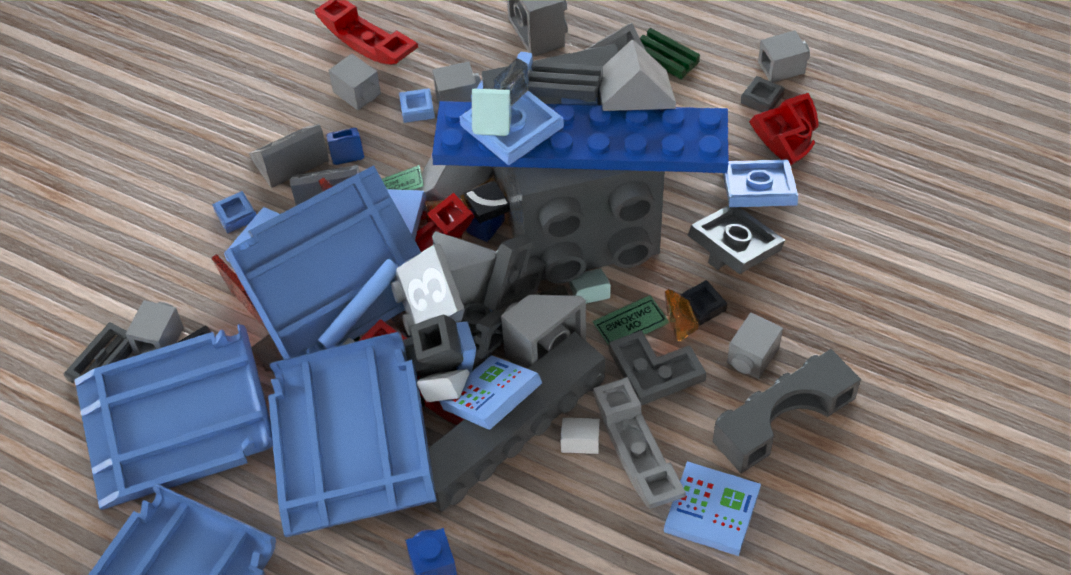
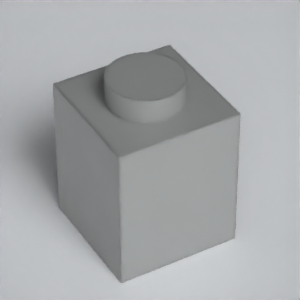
M795 30L761 40L758 63L770 82H777L805 74L807 60L810 58V50L808 44L801 40Z
M350 54L329 69L333 92L357 110L372 102L381 94L377 71L354 54Z
M469 61L432 69L438 102H472V89L478 87L481 79L479 73L473 74Z
M143 300L126 332V337L134 354L140 355L175 344L184 326L176 307L165 302L154 303Z
M750 312L729 344L727 363L732 365L737 371L743 374H750L759 379L780 348L783 328Z

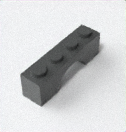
M832 349L820 356L813 355L794 373H785L780 376L769 389L764 392L757 391L746 400L745 404L736 410L730 409L722 413L715 421L713 443L742 474L771 454L774 438L771 423L776 417L784 412L795 409L812 410L829 417L856 399L861 378Z

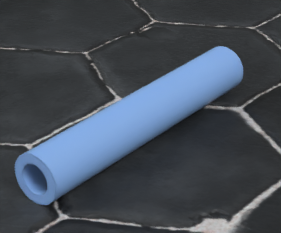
M387 259L320 336L317 341L325 349L338 345L395 278L398 266L393 261Z

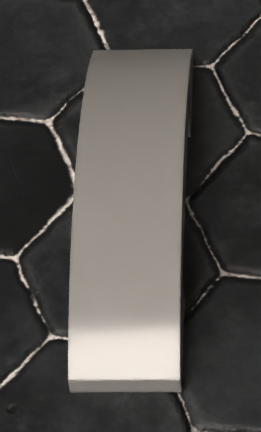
M628 377L593 388V393L610 439L631 483L645 505L652 509L686 497V492L671 462L666 463L642 415L641 403Z

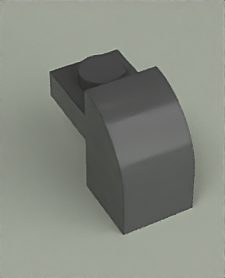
M443 314L410 326L412 337L404 339L403 342L407 361H413L416 366L417 377L433 371L447 372L458 367L463 362L457 324L453 319Z

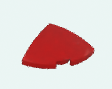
M805 93L784 100L777 108L754 115L749 123L764 144L781 160H789L791 166L803 159L814 146L815 140L811 141L812 131L818 128V116L809 93Z

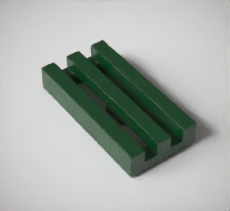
M652 28L647 30V36L642 35L640 37L646 52L666 69L668 73L681 80L700 62L699 53Z

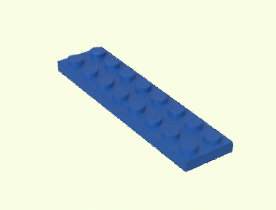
M439 102L432 151L433 165L728 173V108L676 107V109L603 111L602 105L546 104L563 117L564 127L515 162L507 165L460 126L459 117L472 108V102Z

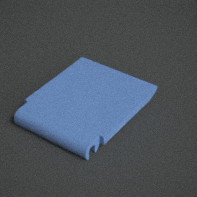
M374 165L249 230L251 238L224 252L283 359L325 350L317 340L381 265L389 259L399 267L421 253ZM391 282L337 346H341L348 338L353 340L369 331L380 319L385 322L405 311L403 302L397 303L394 298Z
M237 325L239 333L234 336H226L223 330H220L216 336L214 332L207 333L92 369L75 379L100 510L156 493L153 489L154 484H159L169 489L247 464V456L273 447L270 416L249 336L244 325Z
M399 331L269 363L270 368L275 374V378L271 379L275 393L268 395L279 513L286 538L437 501L420 392L417 386L416 366L412 360L407 361L404 342Z
M154 484L153 489L156 492L154 501L152 503L145 500L142 501L140 513L133 511L88 574L265 575L263 569L275 550L276 538L159 484Z

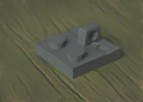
M729 205L692 224L688 233L690 238L710 252L708 263L719 270L724 265H728L739 274L781 251L785 239L740 207L729 208Z

